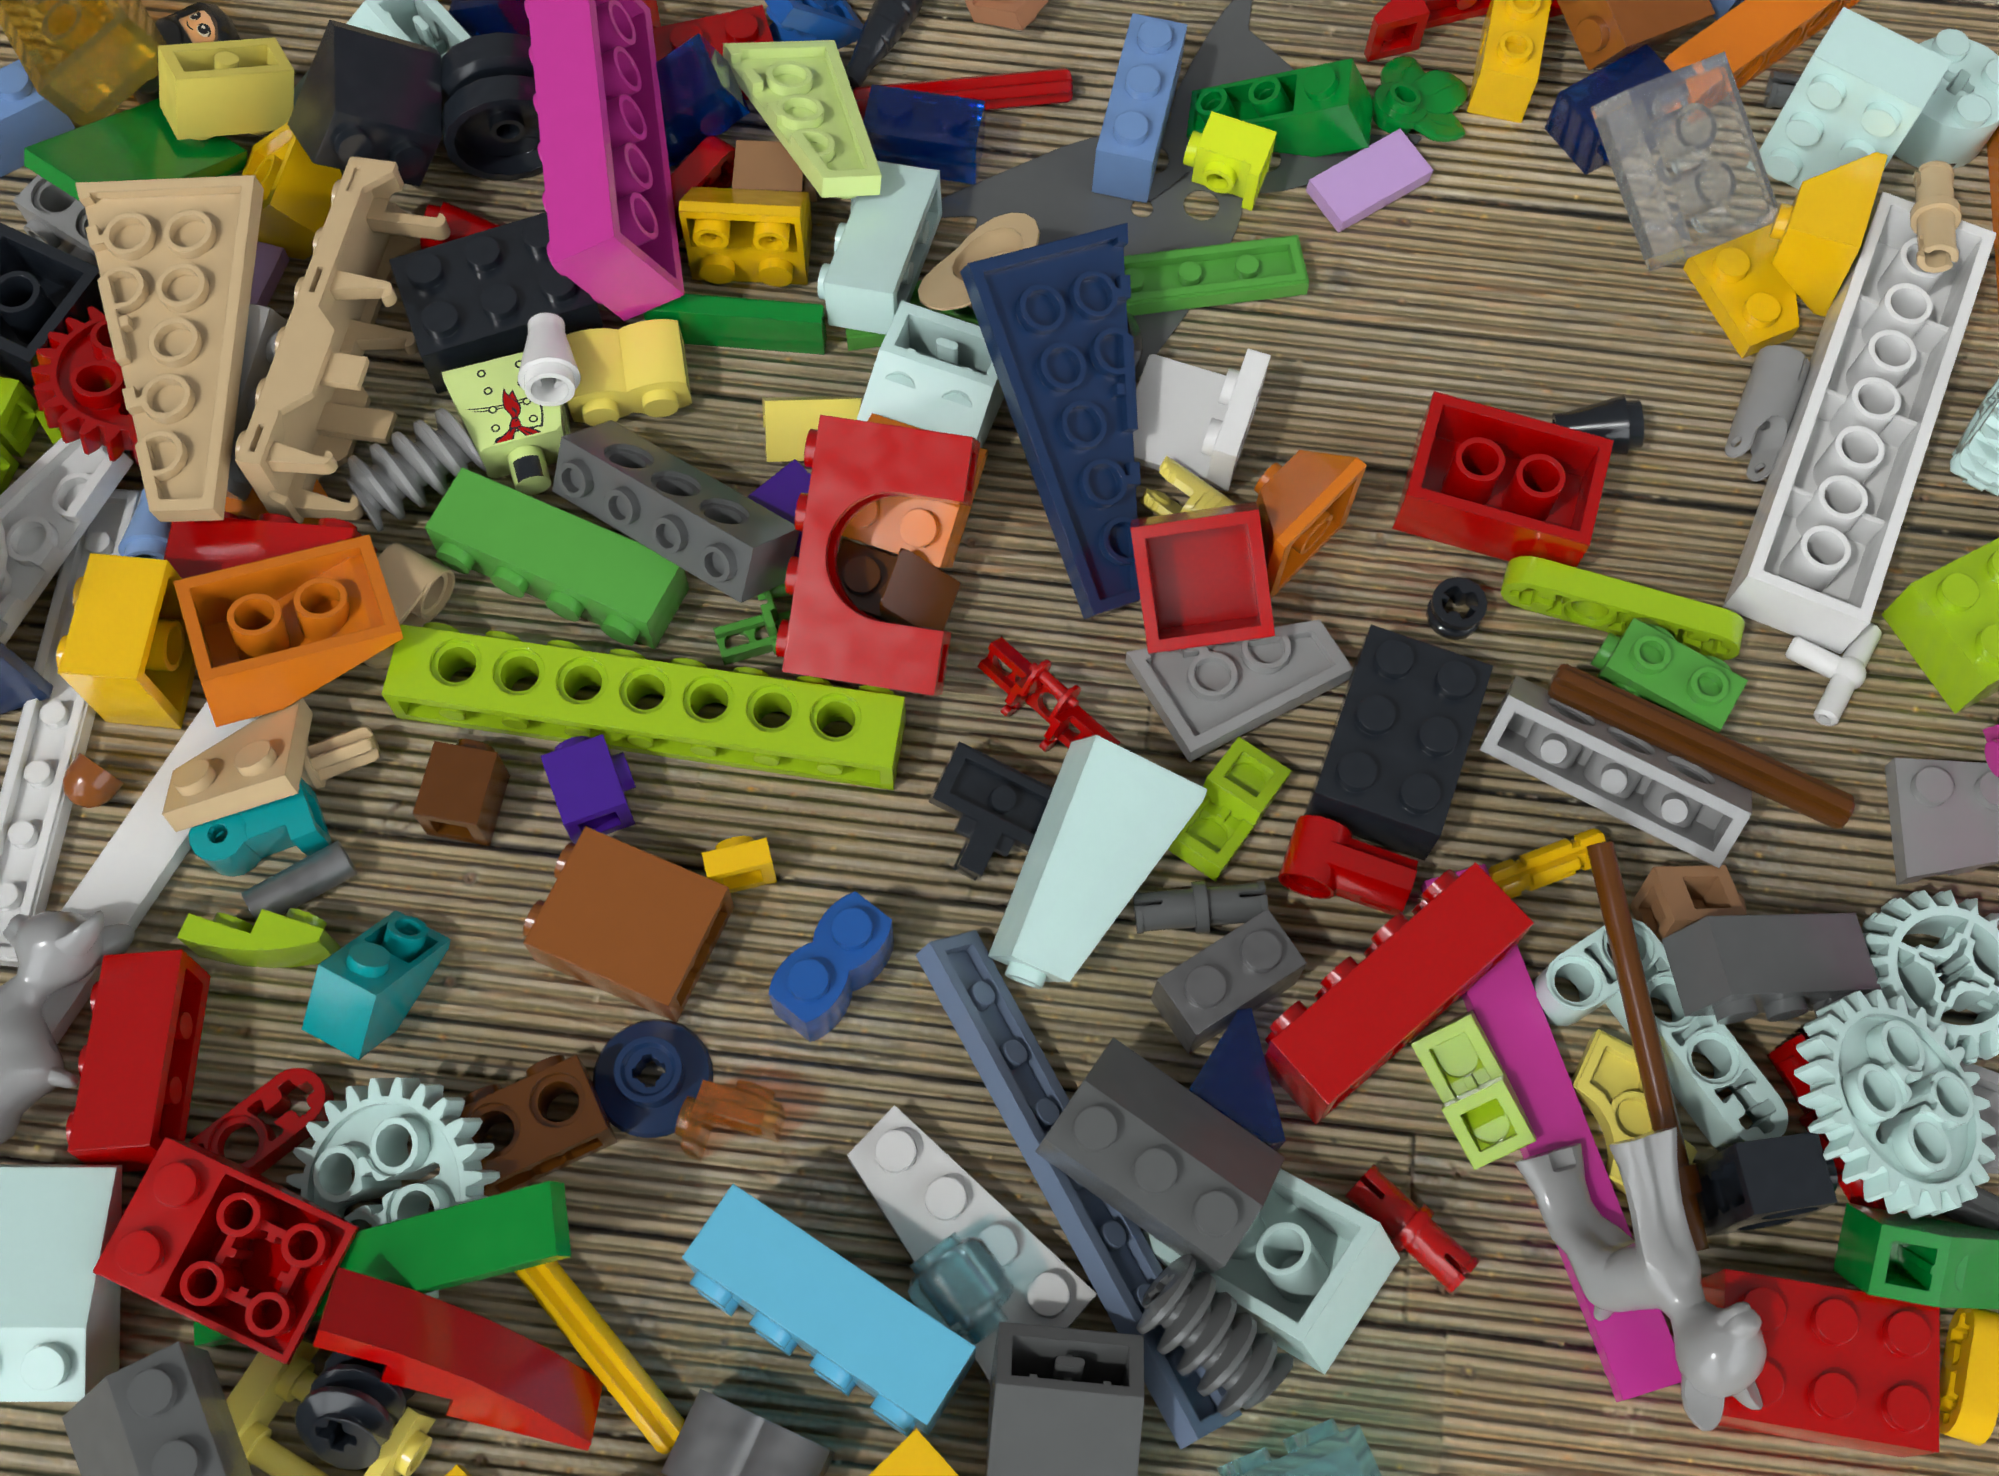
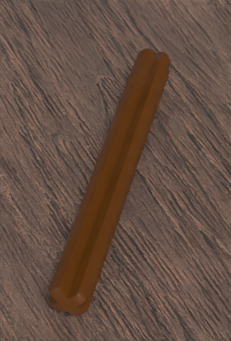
M1561 664L1551 678L1548 686L1550 698L1833 829H1841L1852 816L1856 804L1851 794L1571 665Z

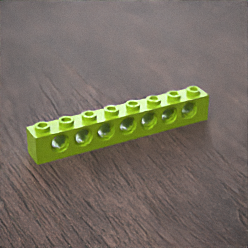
M427 622L423 627L400 625L403 639L395 643L382 690V696L399 719L563 742L577 736L593 738L603 734L608 748L613 750L894 790L906 724L905 697L897 696L887 688L868 685L860 686L857 690L835 687L827 680L811 676H800L795 681L772 678L766 672L751 667H737L733 672L710 669L705 664L689 658H675L670 663L647 660L641 654L626 649H613L608 654L584 651L580 646L564 640H551L546 645L522 642L518 637L501 631H489L485 633V636L460 633L450 625L438 622ZM466 667L475 668V671L468 679L461 682H450L452 675L458 670ZM523 677H538L536 683L527 690H511L515 682ZM596 685L601 687L600 691L591 699L582 701L573 699L575 693L584 686ZM658 694L664 697L662 702L652 709L642 710L635 707L638 700L643 696ZM721 703L727 706L726 710L716 718L705 719L697 716L698 711L707 704ZM772 712H783L790 716L784 725L777 728H767L759 724L765 715ZM833 721H845L853 726L848 734L841 737H830L822 732V729Z

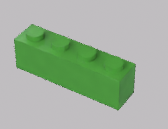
M463 467L425 526L437 551L436 557L447 567L462 574H468L470 570H474L488 576L495 586L509 595L522 598L527 593L545 601L546 606L560 617L574 622L582 617L600 625L602 631L610 638L629 646L634 645L637 641L656 649L690 589L683 568L646 546Z

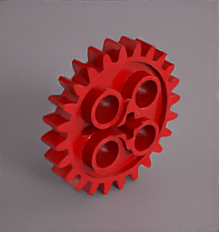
M91 306L87 308L90 321L83 323L71 317L66 318L68 335L50 331L47 335L51 348L37 349L36 355L39 366L32 367L31 372L35 384L33 389L39 411H44L49 429L60 428L62 440L66 444L81 438L83 451L87 455L95 452L102 445L106 446L109 461L113 462L122 455L124 450L133 451L134 458L137 464H139L135 449L138 439L133 417L126 409L122 389L126 388L122 369L115 360L106 317L101 311Z

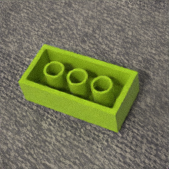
M1999 538L1912 582L1881 614L1954 714L1999 691Z

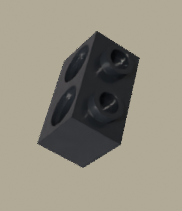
M1809 1132L1735 1143L1699 1163L1697 1166L1703 1191L1697 1193L1707 1237L1787 1225L1838 1203L1835 1194L1838 1186L1837 1169L1833 1159L1825 1160L1823 1157L1824 1150L1822 1149L1819 1134Z

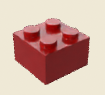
M1256 502L1131 520L1130 529L1148 654L1275 636L1260 513Z

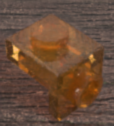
M703 1080L697 1098L692 1096L686 1097L677 1119L675 1135L683 1137L681 1148L685 1155L701 1161L714 1124L778 1143L786 1120L783 1105L780 1102L773 1101L776 1094L774 1091L756 1083L738 1080L733 1089Z

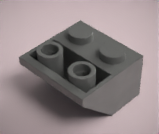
M999 1321L990 1378L985 1476H1138L1144 1408V1336Z

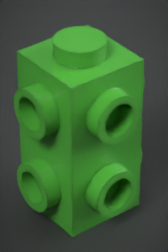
M1633 618L1621 637L1609 632L1590 665L1600 670L1597 678L1716 733H1719L1748 682L1747 679L1732 672L1731 668L1724 661L1713 656L1701 655L1676 641L1674 636L1666 629L1653 624H1645L1636 618Z

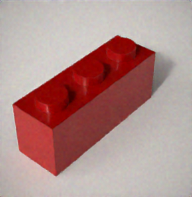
M183 949L103 956L99 981L93 985L91 990L90 1004L93 1015L88 1042L83 1046L79 1054L78 1069L81 1079L76 1106L69 1114L66 1123L67 1152L86 1165H122V1172L147 1171L165 1137L185 1141L211 976Z

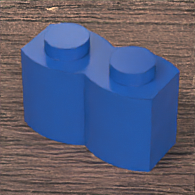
M856 891L836 901L820 919L814 932L813 942L791 953L774 974L768 994L775 1015L809 1042L815 1041L829 1033L845 1015L851 1002L852 992L872 982L888 963L894 947L892 919Z

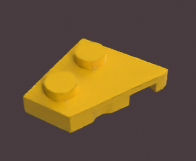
M1773 223L1691 254L1683 267V270L1742 359L1759 352L1761 348L1777 345L1792 339L1800 327L1796 292L1772 265L1779 242L1777 239L1769 238Z

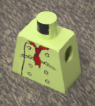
M523 352L442 372L444 383L455 409L486 468L487 476L496 479L511 475L515 490L529 496L546 491L551 486L547 465L557 463L561 436L570 434L569 408L567 403L558 406H541L527 398L525 391L518 383V373Z

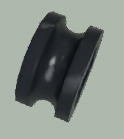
M1461 577L1446 579L1437 586L1427 605L1426 617L1429 625L1435 633L1447 639L1459 640L1469 637L1476 631L1487 612L1488 602L1485 592L1470 579ZM1449 599H1452L1456 606L1466 604L1469 607L1464 619H1462L1457 611L1447 613L1444 610Z

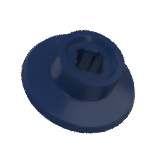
M644 1020L623 1028L605 1044L595 1063L593 1084L607 1118L614 1127L632 1136L658 1138L668 1136L685 1128L701 1113L712 1090L713 1066L705 1045L691 1030L668 1020ZM649 1062H655L656 1065L662 1067L665 1071L655 1082L656 1085L652 1087H647L637 1079V1076L641 1074Z

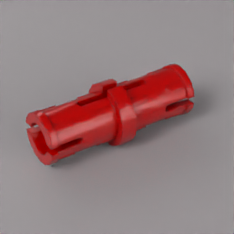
M1373 1164L1345 1197L1349 1201L1352 1200L1369 1217L1381 1223L1385 1232L1392 1237L1390 1241L1398 1253L1405 1249L1445 1286L1447 1292L1452 1293L1466 1279L1464 1277L1466 1273L1473 1271L1479 1260L1475 1256H1471L1431 1219L1435 1212L1425 1203L1419 1208Z

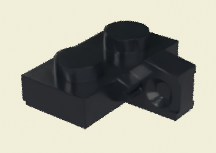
M959 741L955 745L928 801L960 818L954 832L965 837L966 840L952 870L976 881L978 876L981 877L993 852L1006 857L1013 844L1029 852L1053 788Z

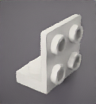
M1248 348L1240 371L1229 368L1227 375L1156 354L1149 355L1136 389L1138 430L1133 432L1134 461L1140 462L1142 466L1160 471L1159 467L1165 457L1168 456L1212 487L1228 492L1261 396L1271 355Z

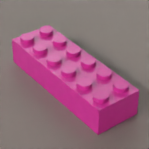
M525 0L524 7L529 19L531 36L529 57L534 68L536 93L533 95V103L538 114L540 142L537 148L543 165L545 186L542 201L547 212L550 240L547 244V254L552 266L560 275L568 277L590 294L595 302L603 304L622 320L626 321L685 295L651 11L642 0Z

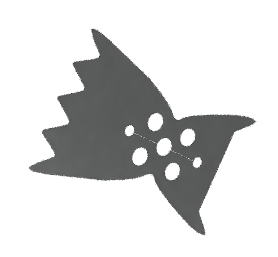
M1232 0L1210 30L1175 94L1171 108V119L1167 122L1161 149L1168 155L1169 163L1164 171L1154 174L1148 198L1153 211L1149 216L1141 218L1134 215L1131 210V206L1135 202L1133 200L1092 192L1095 154L1099 136H1095L1055 149L942 198L941 218L975 217L977 219L975 231L980 225L994 217L1008 213H1025L1037 222L1040 230L1038 245L1128 223V244L1124 247V256L1231 243L1242 215L1241 206L1243 198L1229 193H1217L1204 185L1191 182L1193 167L1183 164L1189 142L1186 134L1192 90L1295 69L1249 30L1252 0ZM1370 134L1369 146L1389 134ZM1405 134L1413 145H1416L1422 139L1420 135ZM1363 149L1319 157L1279 153L1281 158L1280 165L1275 170L1267 172L1259 193L1280 192L1305 186L1308 184L1309 179ZM1194 191L1209 192L1218 200L1219 210L1214 217L1208 220L1194 219L1184 210L1183 203L1185 198ZM1190 309L1134 316L1143 338V351L1135 371V380L1142 375L1149 355H1157Z

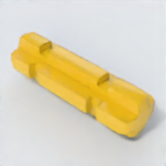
M1591 828L1575 834L1574 839L1568 840L1564 838L1519 855V859L1515 862L1512 859H1508L1492 865L1488 872L1490 878L1512 899L1522 895L1521 891L1526 889L1533 891L1573 876L1577 870L1582 869L1586 871L1591 869L1586 847L1607 841L1601 830Z

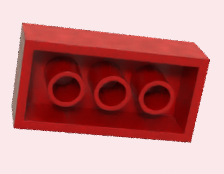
M1476 862L1460 876L1451 868L1444 872L1421 894L1423 900L1412 910L1414 916L1410 920L1402 912L1396 914L1371 938L1373 944L1363 953L1366 958L1358 964L1351 956L1347 957L1321 981L1320 984L1323 987L1314 996L1317 1000L1307 1009L1300 1000L1297 1001L1269 1027L1272 1032L1265 1039L1269 1047L1262 1065L1315 1125L1510 954L1534 924Z

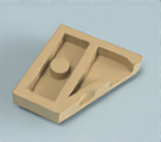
M302 698L283 710L260 716L173 770L162 815L175 832L298 794L313 712L305 700Z

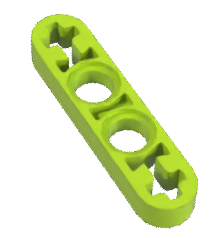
M1519 556L1511 559L1507 563L1501 587L1503 599L1521 609L1600 631L1611 632L1618 636H1621L1633 618H1636L1645 624H1653L1666 629L1674 636L1676 641L1701 655L1713 656L1722 661L1733 659L1739 655L1745 622L1737 613L1722 607L1533 556Z

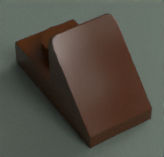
M843 538L837 554V568L841 584L853 603L866 614L886 622L945 630L961 586L959 581L904 548H900L898 556L895 557Z

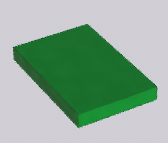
M159 98L24 148L25 167L78 201L79 197L75 183L229 176L243 170L247 162V150L224 136H215L207 140H177L160 108Z

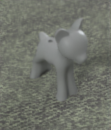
M101 910L97 911L89 919L76 913L64 911H45L34 916L17 914L10 920L7 928L3 931L4 937L14 947L18 960V969L16 976L0 986V1145L14 1135L23 1113L40 1098L53 1091L56 1087L73 1088L79 1083L77 1076L66 1071L64 1068L63 1056L42 1016V1006L48 996L61 988L82 980L95 967L102 965L104 955L123 954L129 948L135 936L133 928L126 924L104 926V915Z
M1677 1127L1648 1132L1641 1136L1609 1145L1625 1188L1635 1241L1620 1227L1603 1217L1591 1201L1585 1181L1581 1143L1560 1147L1515 1161V1165L1536 1199L1552 1240L1567 1255L1583 1293L1588 1301L1595 1305L1594 1318L1598 1321H1603L1611 1317L1614 1312L1659 1309L1671 1319L1674 1333L1675 1358L1681 1373L1682 1403L1692 1423L1702 1431H1712L1721 1421L1725 1397L1733 1396L1742 1405L1752 1410L1762 1409L1763 1402L1755 1383L1756 1378L1763 1371L1767 1356L1766 1344L1760 1330L1762 1321L1760 1316L1751 1309L1747 1302H1737L1727 1308H1718L1705 1300L1701 1285L1700 1259L1690 1233L1682 1202L1677 1160Z

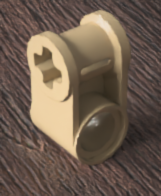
M401 543L391 544L379 555L378 562L399 625L423 627L425 623L431 622L442 611L451 597L455 585L454 573ZM394 646L388 647L364 663L376 669L389 668Z

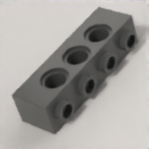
M613 420L561 436L552 489L556 494L740 603L785 583L790 558L794 556L800 532L795 530V524Z

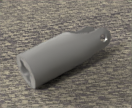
M1769 345L1761 348L1757 353L1725 445V453L1730 458L1742 456L1751 449L1752 457L1746 473L1751 481L1763 480L1773 471L1810 370L1808 358H1805V355L1799 350L1789 346Z

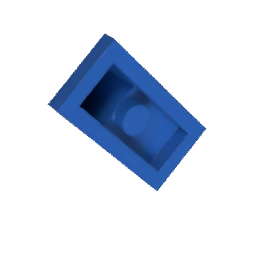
M765 0L768 5L766 12L773 21L769 28L774 42L835 40L837 49H840L858 41L863 28V24L847 0Z

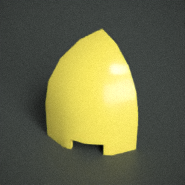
M830 396L762 398L767 462L793 461L794 459L804 461V450L808 432L810 429L818 430L820 415L857 420L862 398Z

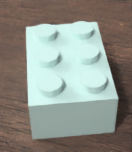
M1843 7L1812 55L1751 166L1798 190L1805 180L1875 152L1888 155L1885 163L1886 167L1923 111L1952 60Z

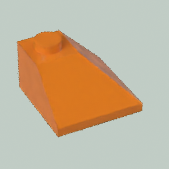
M1299 450L1284 466L1278 462L1272 464L1258 480L1254 491L1258 493L1256 503L1260 513L1271 599L1346 523L1367 466L1358 457Z

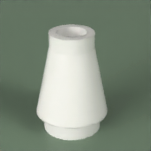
M539 313L528 321V336L518 373V383L525 391L527 398L533 403L541 406L562 405L574 396L575 389L580 384L581 376L565 333L563 319L553 313Z

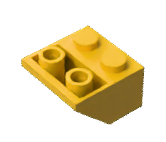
M691 187L679 202L678 211L692 279L706 280L714 284H726L731 281L758 282L773 287H783L789 284L807 285L813 228L809 192Z

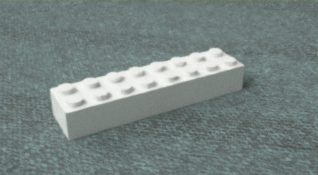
M1886 192L1881 193L1872 207L1861 247L1831 307L1827 311L1810 359V370L1785 442L1778 455L1775 467L1769 475L1722 607L1795 637L1799 636L1838 654H1841L1870 624L1997 234L1996 232L1961 220L1956 229V244L1959 251L1957 263L1951 261L1953 267L1944 272H1925L1917 265V234L1910 227V211L1915 203Z

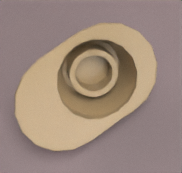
M1008 213L994 217L980 225L955 251L937 264L922 279L918 289L920 302L929 309L947 311L966 306L973 310L960 271L970 262L1037 246L1040 230L1036 220L1025 213Z

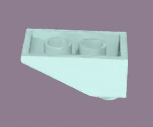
M0 1164V1402H79L105 1376L119 1370L121 1286L92 1271L122 1218V1165Z
M1280 1168L1264 1206L1225 1267L1210 1275L1216 1280V1291L1214 1294L1227 1292L1237 1301L1235 1314L1247 1312L1257 1321V1333H1268L1277 1341L1278 1347L1325 1375L1400 1257L1380 1222ZM1143 1230L1142 1233L1156 1259L1161 1264L1167 1267L1170 1263L1181 1257L1147 1231ZM1196 1267L1194 1274L1203 1272Z

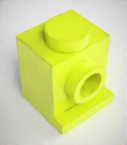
M1211 111L1203 133L1193 131L1185 151L1183 164L1193 167L1191 182L1204 185L1217 193H1229L1243 198L1241 208L1252 211L1270 167L1277 132Z

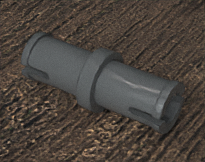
M1262 880L1256 883L1206 887L1205 881L1191 882V888L1143 893L1136 891L1133 895L1137 934H1143L1147 931L1195 927L1196 934L1209 933L1210 926L1246 923L1268 909L1267 895H1264L1266 893L1265 882Z

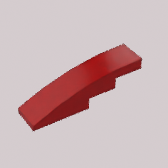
M338 1267L313 1347L384 1364L385 1367L380 1382L450 1399L446 1416L588 1451L592 1444L603 1386L599 1378L551 1349L483 1316L416 1290Z

